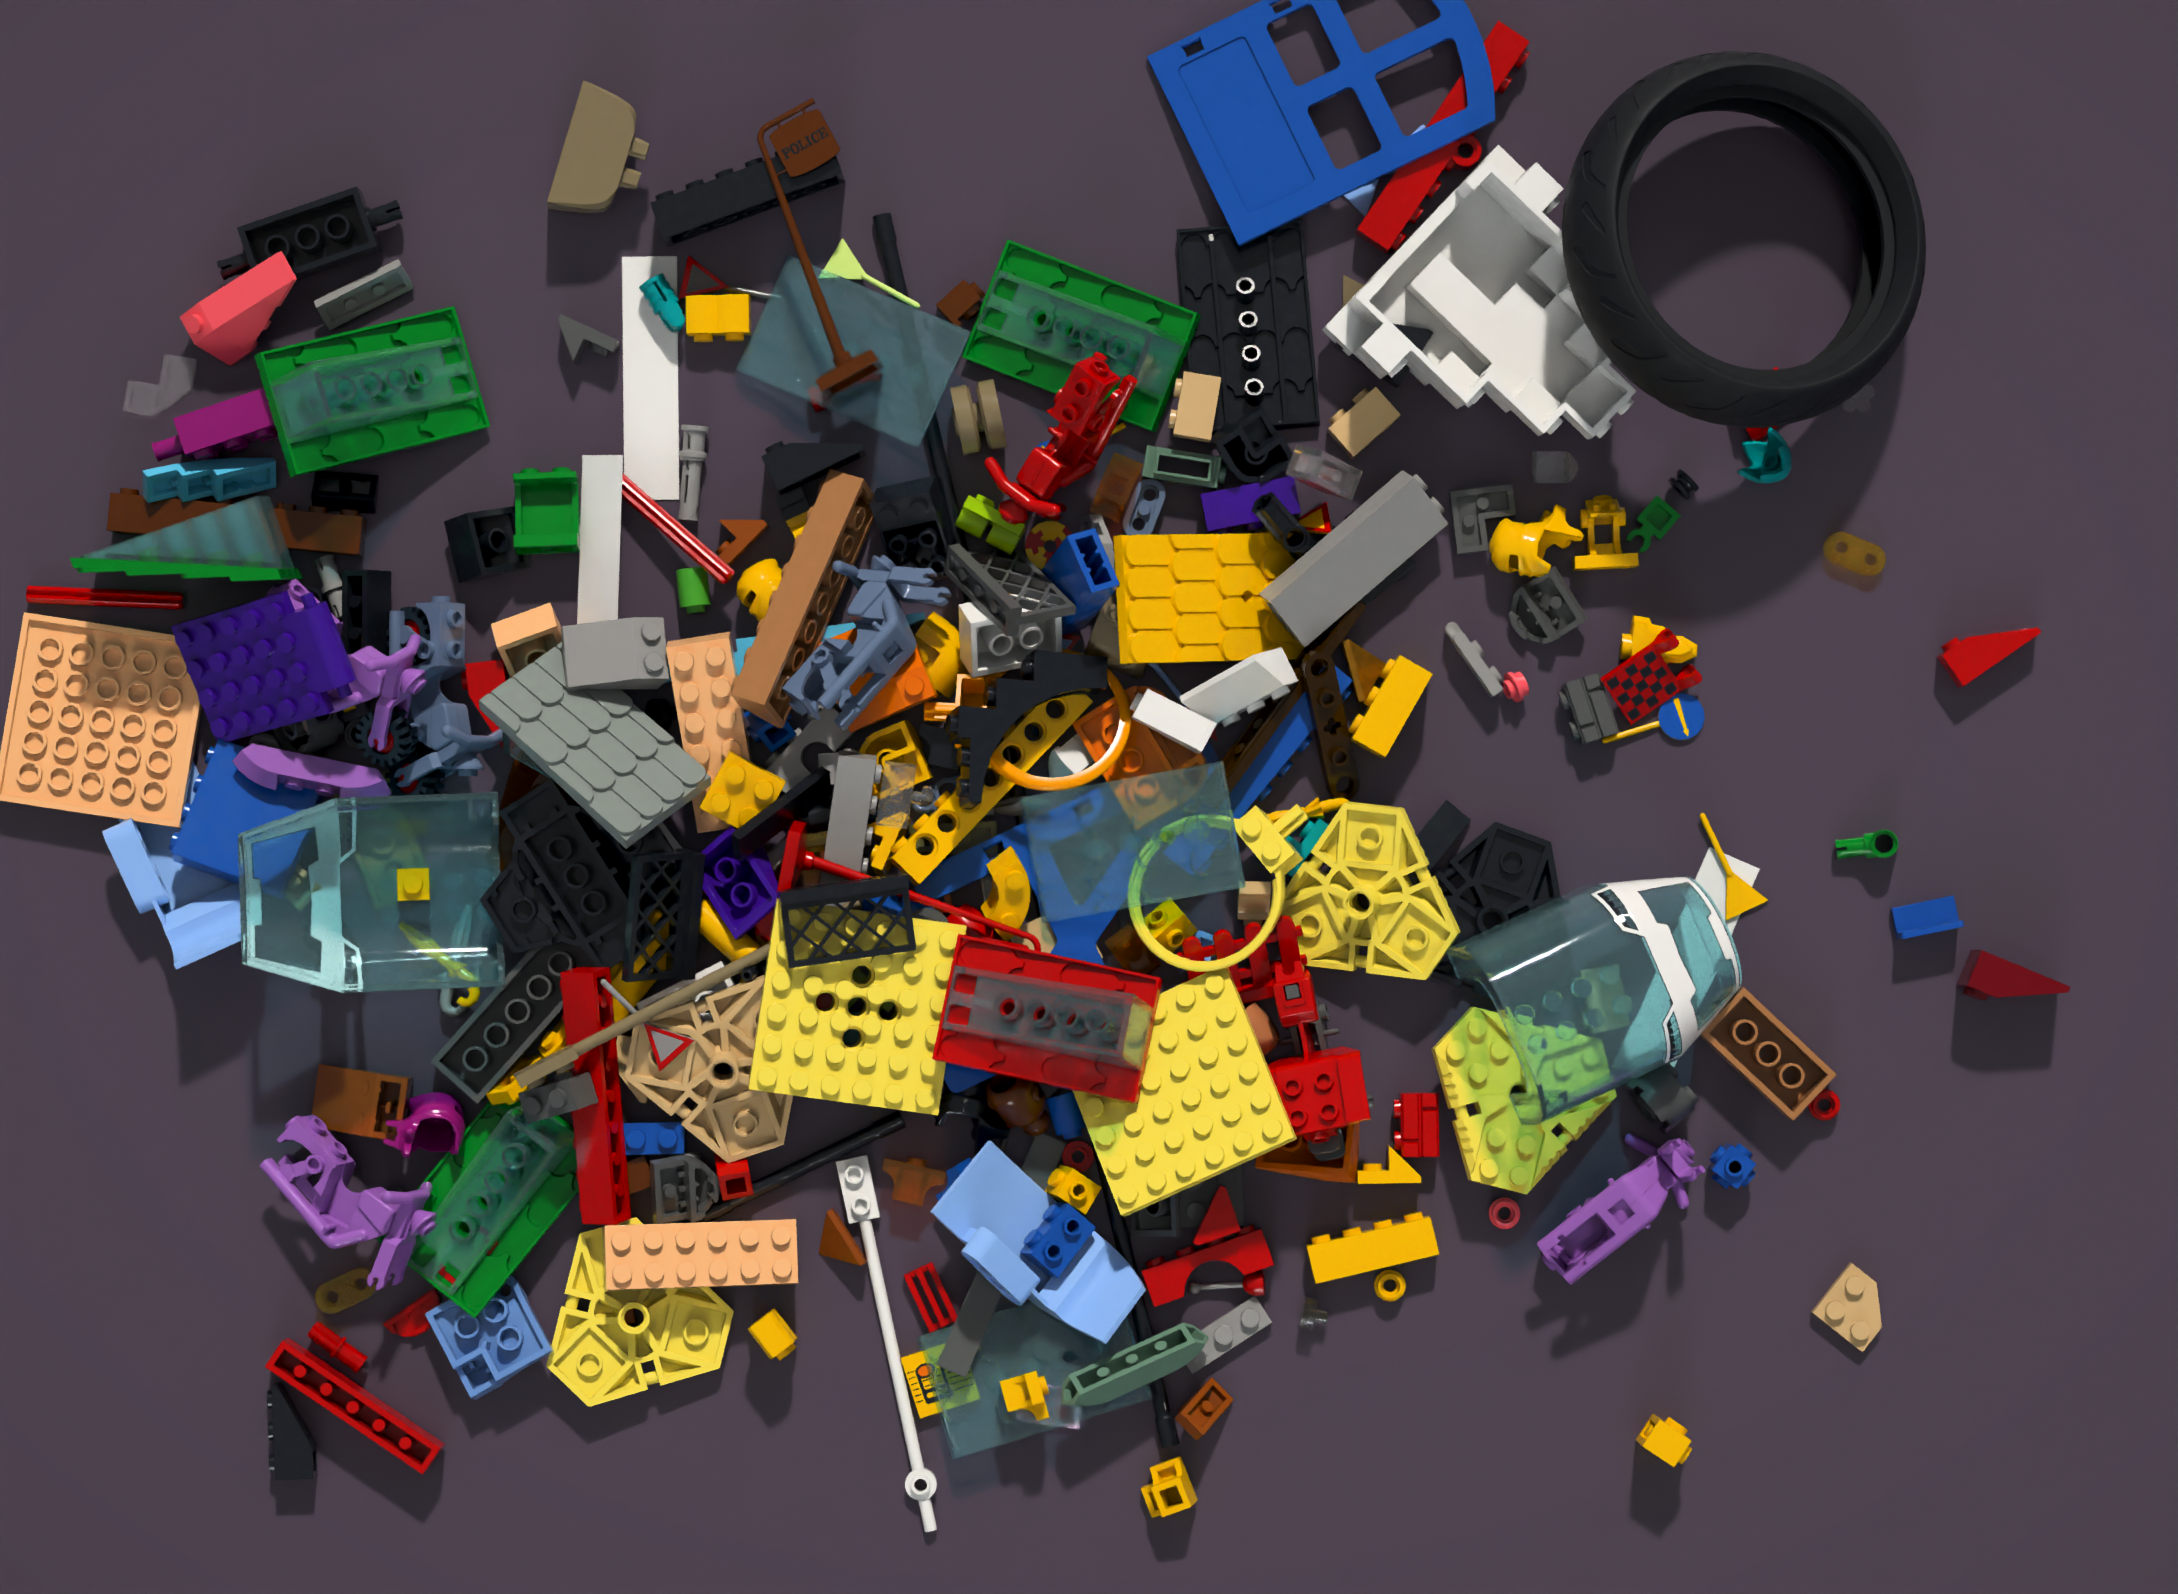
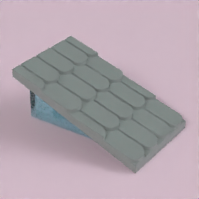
M562 642L479 700V709L503 731L504 753L548 778H552L625 849L711 785V776L706 773L705 768L678 746L669 733L634 705L632 699L621 689H566Z

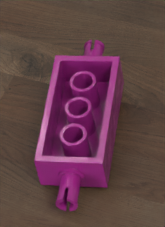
M264 388L173 418L178 435L152 443L157 461L161 462L164 459L182 453L194 460L219 458V452L230 450L231 453H235L249 448V442L260 439L261 443L279 438Z

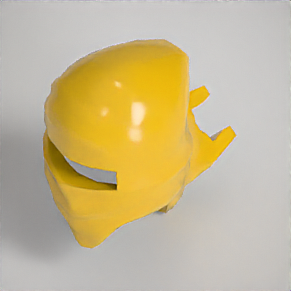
M1556 504L1552 513L1548 510L1543 512L1540 522L1522 523L1504 518L1497 525L1490 539L1489 552L1493 564L1502 572L1513 573L1518 571L1520 576L1541 577L1548 574L1551 567L1549 563L1543 560L1548 547L1556 544L1564 549L1570 546L1571 541H1582L1584 535L1580 530L1568 525L1565 519L1566 509Z
M765 559L750 566L742 573L737 583L736 593L738 599L744 606L750 608L749 613L755 616L757 621L764 619L769 608L770 596L773 591L777 590L781 581L782 569L779 567L776 559Z

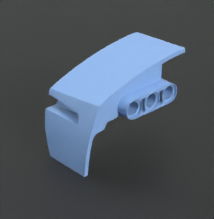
M194 761L192 763L186 804H192L196 794L193 792V787L199 772ZM130 818L128 820L119 819V824L102 831L106 844L139 913L143 914L152 909L156 910L171 945L173 964L176 970L233 945L247 935L245 886L174 862L169 845L175 832L180 833L181 828L135 822Z
M988 1140L930 1212L966 1245L961 1254L1007 1299L1018 1306H1022L1028 1299L1038 1308L1063 1323L1106 1344L1146 1291L1141 1279L1126 1259L1095 1231L1092 1232L1059 1278L1047 1276L1022 1255L1020 1251L1025 1246L1023 1243L1024 1239L1032 1230L1040 1226L1044 1221L1042 1217L1045 1211L1051 1205L1056 1204L1057 1201L1027 1176L992 1141Z

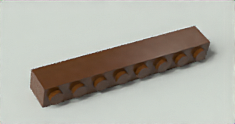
M120 488V493H110L107 531L112 533L359 557L364 555L367 519L360 517L359 511L340 509L339 515L327 513L328 508L309 506L308 511H298L294 504L277 503V508H266L265 502L246 500L245 505L233 504L234 499L217 502L215 498L214 502H204L202 498L182 502L181 499L168 498L148 503L143 496L139 495V490Z

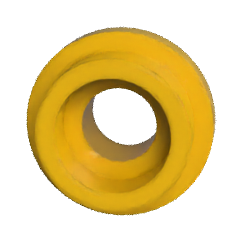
M1395 1270L1380 1272L1374 1281V1290L1378 1297L1384 1301L1398 1300L1406 1289L1405 1279ZM1391 1279L1395 1281L1396 1286L1394 1290L1386 1291L1384 1289V1282Z

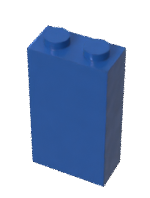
M1095 528L1066 536L1041 570L1076 606L1074 615L1062 617V635L1085 629L1120 585Z

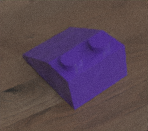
M731 825L701 852L706 854L703 890L735 940H739L775 908L776 898H778V883L768 854L763 846L742 861L733 856L732 833L738 828Z

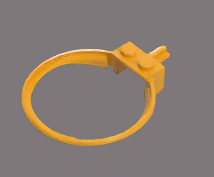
M1062 649V653L1085 655L1076 651ZM1107 668V682L1116 697L1119 707V728L1109 750L1091 767L1065 777H1038L1013 766L997 749L993 752L989 765L1008 781L1039 791L1069 790L1095 780L1116 762L1124 750L1129 737L1131 710L1129 709L1130 704L1123 686ZM1007 671L973 678L970 674H957L955 703L925 702L924 721H946L947 715L958 706L987 708L983 704L985 687H988L990 682L1000 678ZM955 744V748L961 747V744Z

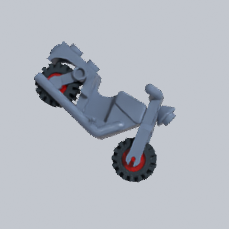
M431 596V602L416 603V607H403L400 611H389V630H387L386 636H389V641H387L389 656L406 647L411 635L417 634L421 637V644L414 656V666L412 668L427 672L424 678L427 683L416 695L411 694L408 718L412 717L414 720L410 724L411 728L417 727L418 730L413 736L418 737L420 742L437 751L432 753L427 750H414L410 753L411 755L392 766L387 765V768L391 769L390 773H385V778H390V783H387L389 789H392V794L389 796L396 798L395 803L402 804V806L427 807V805H432L435 803L434 798L441 796V793L437 790L444 789L445 784L440 783V781L457 771L458 776H478V770H484V766L476 755L496 746L508 737L500 728L487 736L472 735L467 706L462 703L451 702L443 695L440 689V681H445L467 669L465 667V604L452 603L449 596Z

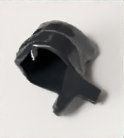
M990 1078L959 1093L950 1091L945 1080H943L945 1092L941 1094L939 1114L934 1115L936 1126L942 1127L948 1114L963 1115L971 1118L974 1124L971 1131V1137L975 1141L974 1155H977L988 1140L1007 1139L1010 1127L1006 1126V1123L997 1112L991 1110L987 1103L986 1086Z

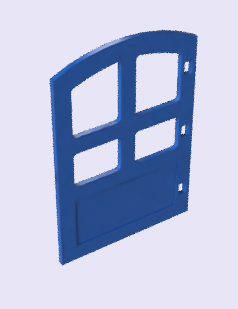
M1262 0L1147 56L1239 246L1354 190L1365 187L1393 171L1496 122L1495 93L1490 63L1483 39L1464 0H1431L1441 14L1438 19L1369 53L1361 51L1337 0H1289L1292 6L1275 14L1271 5L1282 0ZM1306 6H1311L1340 61V65L1338 68L1301 86H1296L1267 28L1271 23ZM1201 40L1204 49L1187 57L1183 48ZM1447 40H1453L1462 64L1466 84L1467 107L1410 136L1403 135L1376 81V76ZM1352 89L1381 144V149L1343 169H1337L1308 114V110L1310 107L1344 90Z

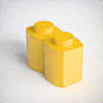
M749 294L686 296V334L694 337V342L713 341V336H725V341H744V335H751V297Z
M775 1307L747 1329L770 1360L776 1356L780 1361L796 1348L794 1342L797 1336Z

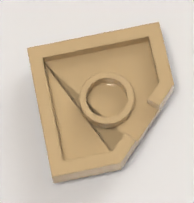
M1850 1262L1811 1312L1863 1352L1882 1328L1877 1283Z

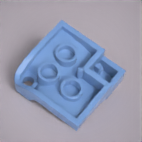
M510 1276L487 1307L475 1319L451 1299L425 1313L453 1369L457 1371L470 1398L474 1400L502 1386L504 1382L554 1352L528 1302L523 1287L518 1279ZM509 1285L511 1293L504 1297L501 1293L502 1288Z

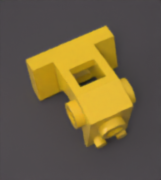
M1599 495L1593 497V500H1585V509H1580V527L1586 528L1587 555L1574 556L1572 558V571L1636 568L1639 566L1638 553L1622 554L1620 526H1626L1625 507H1620L1617 499H1612L1608 495ZM1611 525L1612 543L1595 544L1594 526Z

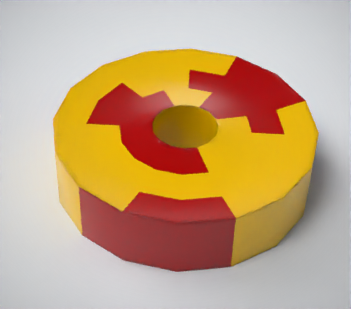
M1045 521L1037 524L1030 530L1026 538L1025 551L1028 559L1038 569L1042 570L1066 536L1072 535V533L1065 525L1059 522ZM1047 541L1056 543V549L1053 552H1048L1044 549V544Z

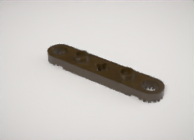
M1311 650L1308 654H1305L1304 659L1302 658L1300 667L1302 669L1304 688L1322 772L1325 776L1326 789L1336 799L1345 798L1349 800L1358 792L1360 783L1334 661L1330 655L1323 651ZM1317 659H1323L1325 663L1323 671L1317 675L1312 674V663ZM1328 719L1336 722V725L1332 726V732L1324 729V726L1328 725ZM1341 777H1349V788H1346V791L1338 792L1336 789L1337 781Z

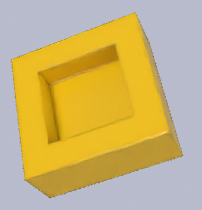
M430 868L397 869L398 901L431 900Z

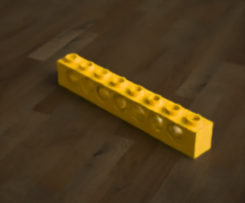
M1071 695L1052 699L1029 709L1023 714L1024 717L1017 725L1013 724L1005 732L1002 740L996 747L997 751L1003 756V750L1006 747L1015 749L1018 758L1015 764L1012 765L1023 772H1027L1093 701L1087 695ZM1048 702H1055L1059 705L1061 713L1058 718H1051L1047 714L1046 706ZM1028 724L1036 726L1039 730V737L1036 741H1030L1025 736L1024 730ZM988 765L987 770H991L995 774L996 783L993 787L983 785L982 801L971 810L960 807L959 798L956 796V789L951 794L946 790L933 803L937 809L930 816L924 813L912 825V828L916 831L908 839L902 836L890 848L894 854L888 860L902 873H906L908 879L915 886L919 885L1015 783L1008 781ZM941 815L950 817L953 822V827L948 833L941 831L938 827L937 822ZM919 838H925L931 844V851L926 856L919 854L916 850V842Z

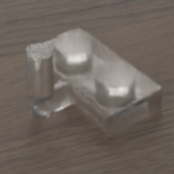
M892 761L884 762L876 825L907 829L911 804L929 806L933 803L934 790L931 786H924L921 792L913 791L916 765Z

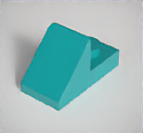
M1320 818L1315 823L1309 820L1299 834L1303 838L1301 843L1290 836L1287 837V840L1303 858L1300 863L1287 873L1290 877L1295 875L1328 827V824Z

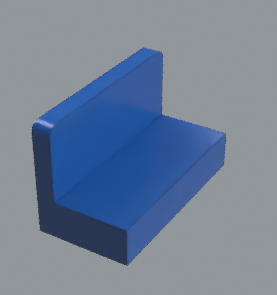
M1954 895L1890 908L1896 939H1906L1964 927L1963 920L1958 918Z

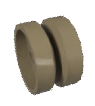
M994 379L977 383L976 391L979 402L972 403L970 388L966 385L951 387L950 391L954 408H951L956 435L957 437L960 436L964 456L980 453L982 447L979 432L985 431L987 444L991 450L1007 447Z

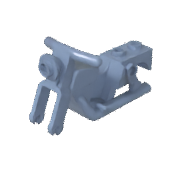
M873 555L870 570L857 569V567L840 560L832 564L834 572L848 577L859 590L847 609L848 616L856 625L857 638L853 645L849 640L823 638L824 641L782 687L791 699L788 703L795 712L801 716L806 713L819 721L821 719L818 714L819 704L829 711L839 700L838 705L842 712L836 717L834 722L843 731L847 730L916 650L917 643L899 599L905 602L945 606L949 603L946 598L942 597L952 596L947 588L929 587L934 582L927 577H937L932 568L896 566L885 555H882L880 558ZM866 673H875L856 696L851 693L849 687L859 676L863 678Z

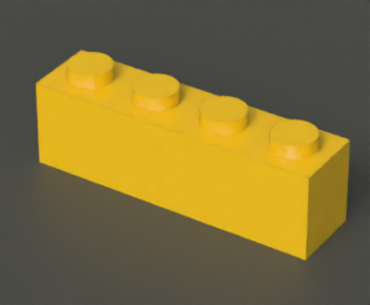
M1422 1211L1404 1215V1221L1392 1224L1391 1219L1374 1222V1229L1361 1231L1360 1226L1342 1230L1343 1236L1332 1239L1330 1234L1312 1237V1243L1307 1244L1306 1249L1315 1284L1439 1255L1431 1217L1429 1215L1423 1217Z

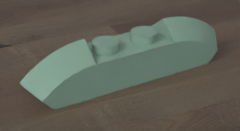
M1183 1322L1071 1373L1062 1384V1405L1091 1406L1102 1404L1164 1377L1189 1363L1203 1349L1209 1337L1194 1325Z

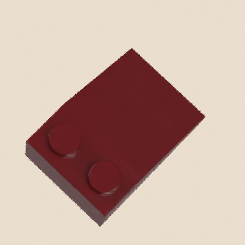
M1983 950L1970 951L1957 982L1958 986L1964 988L1963 994L1984 1001L1987 1000V997L2000 998L2068 993L2070 990L2068 985Z

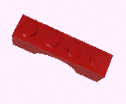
M1253 1224L1241 1227V1231L1236 1232L1234 1237L1228 1239L1222 1237L1207 1242V1246L1197 1250L1194 1249L1193 1245L1175 1251L1177 1257L1165 1260L1163 1256H1159L1146 1261L1147 1267L1141 1269L1154 1307L1184 1297L1185 1284L1189 1275L1202 1263L1213 1260L1225 1261L1238 1268L1243 1275L1273 1266L1274 1263L1261 1227L1254 1229Z

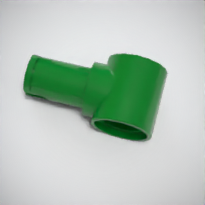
M1884 829L1864 833V837L1835 839L1836 848L1847 847V850L1837 851L1838 860L1858 856L1887 858L1896 853L1899 846L1898 838L1894 832ZM1887 834L1893 839L1892 850L1882 853L1876 849L1875 840L1879 835Z

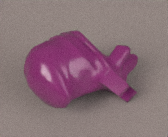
M430 1092L412 1097L408 1105L410 1111L408 1118L386 1120V1125L397 1127V1136L395 1141L384 1138L383 1144L401 1150L404 1158H410L411 1154L417 1150V1147L429 1152L450 1151L452 1155H457L464 1140L463 1106L454 1095L444 1092Z

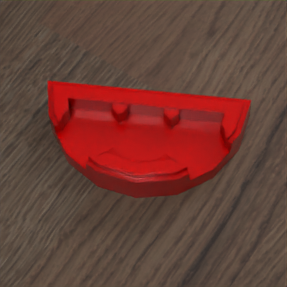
M434 1287L383 1323V1325L391 1333L403 1337H416L427 1332L431 1325L425 1313L441 1305V1297L437 1288Z

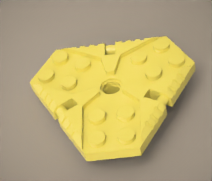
M1347 801L1343 803L1311 850L1313 854L1311 860L1302 863L1287 885L1285 902L1280 916L1287 915L1291 917L1295 926L1300 925L1302 928L1303 936H1298L1297 940L1300 955L1305 954L1308 964L1304 966L1353 972L1357 970V967L1366 968V973L1427 980L1461 933L1459 926L1447 904L1446 898H1444L1441 887L1438 885L1436 876L1431 877L1427 868V865L1430 863L1424 854L1418 837L1415 835L1405 809ZM1323 863L1331 867L1328 874L1320 869ZM1415 871L1420 882L1412 885L1408 874ZM1359 893L1364 894L1369 899L1368 909H1364L1359 905L1357 900ZM1360 946L1368 947L1367 956L1359 955Z
M1470 1007L1431 1049L1448 1109L1454 1108L1457 1119L1453 1120L1452 1124L1469 1181L1521 1194H1528L1545 1173L1568 1150L1566 1146L1571 1140L1576 1141L1617 1097L1600 1039L1546 1025L1536 1027L1532 1025L1531 1021L1493 1011ZM1530 1038L1536 1039L1534 1050L1528 1048ZM1515 1085L1521 1090V1098L1517 1103H1514L1510 1096L1511 1089ZM1474 1103L1476 1114H1468L1467 1104ZM1556 1125L1563 1130L1558 1137L1551 1132Z
M634 1217L616 1225H638L643 1223L637 1217ZM603 1227L579 1234L564 1293L568 1294L565 1306H561L551 1345L554 1352L549 1354L546 1365L588 1407L648 1390V1386L655 1383H660V1386L720 1368L734 1310L710 1287L604 1291ZM580 1298L591 1300L588 1312L577 1309ZM632 1308L640 1310L643 1314L642 1323L636 1327L628 1325L625 1321L626 1312ZM653 1360L656 1370L644 1373L641 1363Z

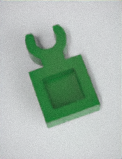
M1656 495L1636 518V521L1642 527L1631 531L1625 541L1629 543L1634 536H1640L1643 539V545L1638 552L1643 553L1650 546V537L1653 535L1658 540H1661L1681 515Z

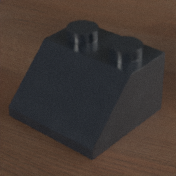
M515 506L465 513L444 521L459 583L486 579L530 567L528 555H517L514 549V535H516Z

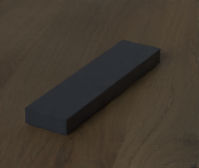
M822 766L733 832V856L739 861L744 860L793 823L794 820L831 794L830 771Z

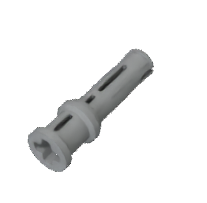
M681 425L684 436L682 451H679L680 460H683L678 520L698 521L702 462H705V459H707V453L704 450L706 433L709 432V427Z

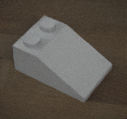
M631 617L561 627L566 689H658L669 679L663 617Z

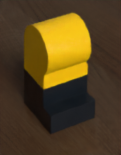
M801 486L775 498L795 539L799 534H802L806 525V515L810 508Z

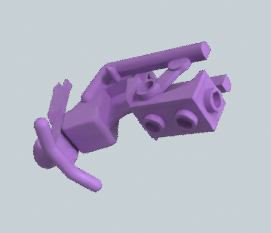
M316 1115L295 1116L284 1126L285 1131L279 1136L277 1141L281 1143L294 1140L302 1144L312 1155L308 1156L306 1160L296 1162L290 1154H286L278 1164L272 1158H268L260 1164V1168L329 1248H342L387 1235L382 1242L372 1271L368 1275L367 1283L371 1287L376 1282V1278H378L376 1290H380L391 1280L394 1273L395 1278L393 1279L392 1286L400 1284L416 1243L415 1236L420 1234L421 1237H424L437 1225L434 1222L437 1219V1214L423 1210L425 1202L433 1190L432 1184L424 1182L418 1190L409 1192L387 1191L383 1187L370 1188L362 1192H352L347 1187L356 1163L347 1153L345 1146L333 1137L328 1131L326 1124ZM322 1173L318 1183L315 1185L310 1177L313 1174Z
M1633 1133L1626 1134L1624 1138L1625 1143L1649 1156V1158L1616 1181L1609 1178L1607 1180L1609 1186L1595 1197L1587 1198L1583 1207L1579 1205L1566 1215L1567 1219L1537 1242L1539 1249L1543 1253L1541 1256L1547 1267L1552 1271L1556 1269L1572 1285L1643 1228L1649 1229L1651 1227L1650 1223L1658 1216L1670 1188H1672L1678 1207L1686 1209L1689 1206V1199L1683 1183L1694 1181L1699 1174L1704 1173L1705 1168L1702 1165L1692 1168L1689 1166L1694 1164L1692 1156L1695 1155V1151L1685 1139L1681 1141L1679 1137L1677 1139L1674 1138L1658 1149L1655 1145Z

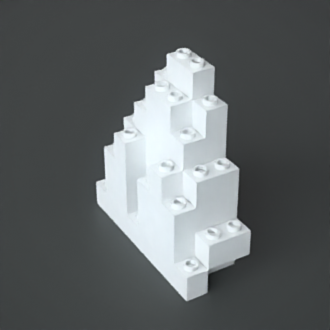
M1499 145L1483 159L1322 329L1335 344L1337 342L1344 348L1342 350L1348 356L1353 353L1379 379H1382L1387 374L1392 378L1407 364L1410 367L1409 371L1424 386L1430 383L1456 409L1463 405L1469 408L1486 393L1505 413L1510 410L1514 412L1537 436L1545 432L1551 435L1562 424L1563 420L1560 418L1562 415L1587 440L1595 435L1601 438L1612 426L1609 420L1617 412L1620 415L1624 414L1634 403L1631 397L1636 393V390L1609 365L1612 362L1599 347L1581 316L1567 278L1563 257L1562 230L1546 216L1561 201L1558 194L1564 188L1537 162L1525 171ZM1394 324L1429 329L1434 333L1421 351Z

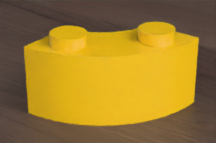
M1009 846L986 864L992 876V889L988 899L981 905V910L986 918L1019 929L1026 917L1030 904V884L1017 853L1012 846ZM995 929L1004 941H1008L1013 936V934Z

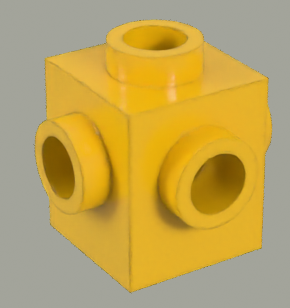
M1170 897L1144 918L1154 938L1172 953L1182 945L1185 938L1193 936L1198 931Z

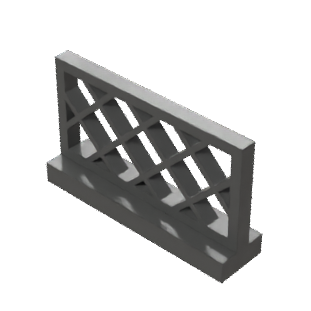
M960 544L948 545L945 574L1006 636L1018 635L1019 625L1075 614L1076 606L1017 547L1010 555L996 547L966 551ZM1003 556H1010L1013 560L1003 558ZM994 565V566L1006 568V569H1008V570H1004V569H1000V568H996V567H992V566ZM1014 571L1026 573V574H1028V575L1016 573V572H1014ZM1008 581L1023 584L1024 586L1009 583ZM1030 586H1031V587H1035V588H1039V589H1043L1044 591L1030 588ZM1024 597L1040 600V602L1025 599ZM1048 602V603L1056 604V605H1059V606H1053V605H1049V604H1045V603ZM1022 608L1032 611L1022 612Z

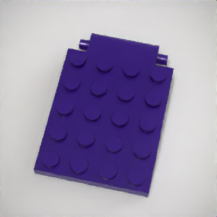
M286 590L171 626L175 642L181 651L187 666V672L191 676L199 702L203 706L211 732L215 736L216 741L220 738L225 742L329 714L334 711V708L327 693L328 690L337 688L340 699L352 695L349 683L355 681L357 677L327 601L317 603L313 592L300 596L304 607L295 610Z

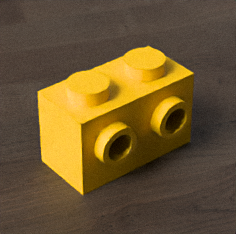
M1652 1414L1635 1439L1641 1446L1673 1467L1678 1462L1683 1464L1692 1450L1689 1447L1692 1440L1686 1436L1688 1430L1670 1417L1663 1421Z

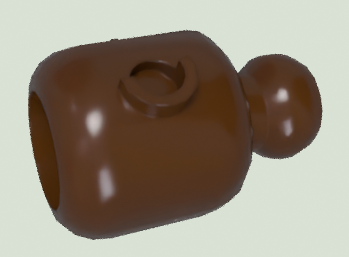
M996 1075L990 1078L986 1086L988 1106L991 1110H995L1006 1124L1013 1127H1022L1024 1132L1031 1136L1042 1135L1048 1130L1050 1116L1044 1110L1046 1107V1094L1037 1082L1003 1075Z

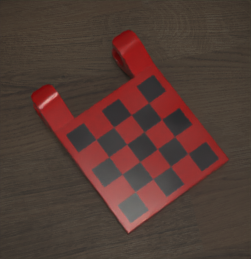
M1670 629L1662 630L1651 644L1600 678L1630 725L1683 689L1693 687L1702 681V676L1694 665H1686L1675 677L1664 661L1661 654L1671 651L1679 645V640Z

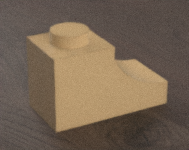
M1238 881L1237 920H1244L1243 926L1252 922L1259 923L1262 926L1263 920L1267 919L1270 911L1271 882Z

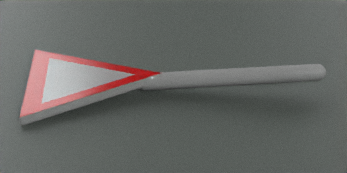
M601 980V985L631 1014L637 1012L607 980ZM648 1021L642 1023L646 1028L659 1072L695 1041V1039L651 1025Z

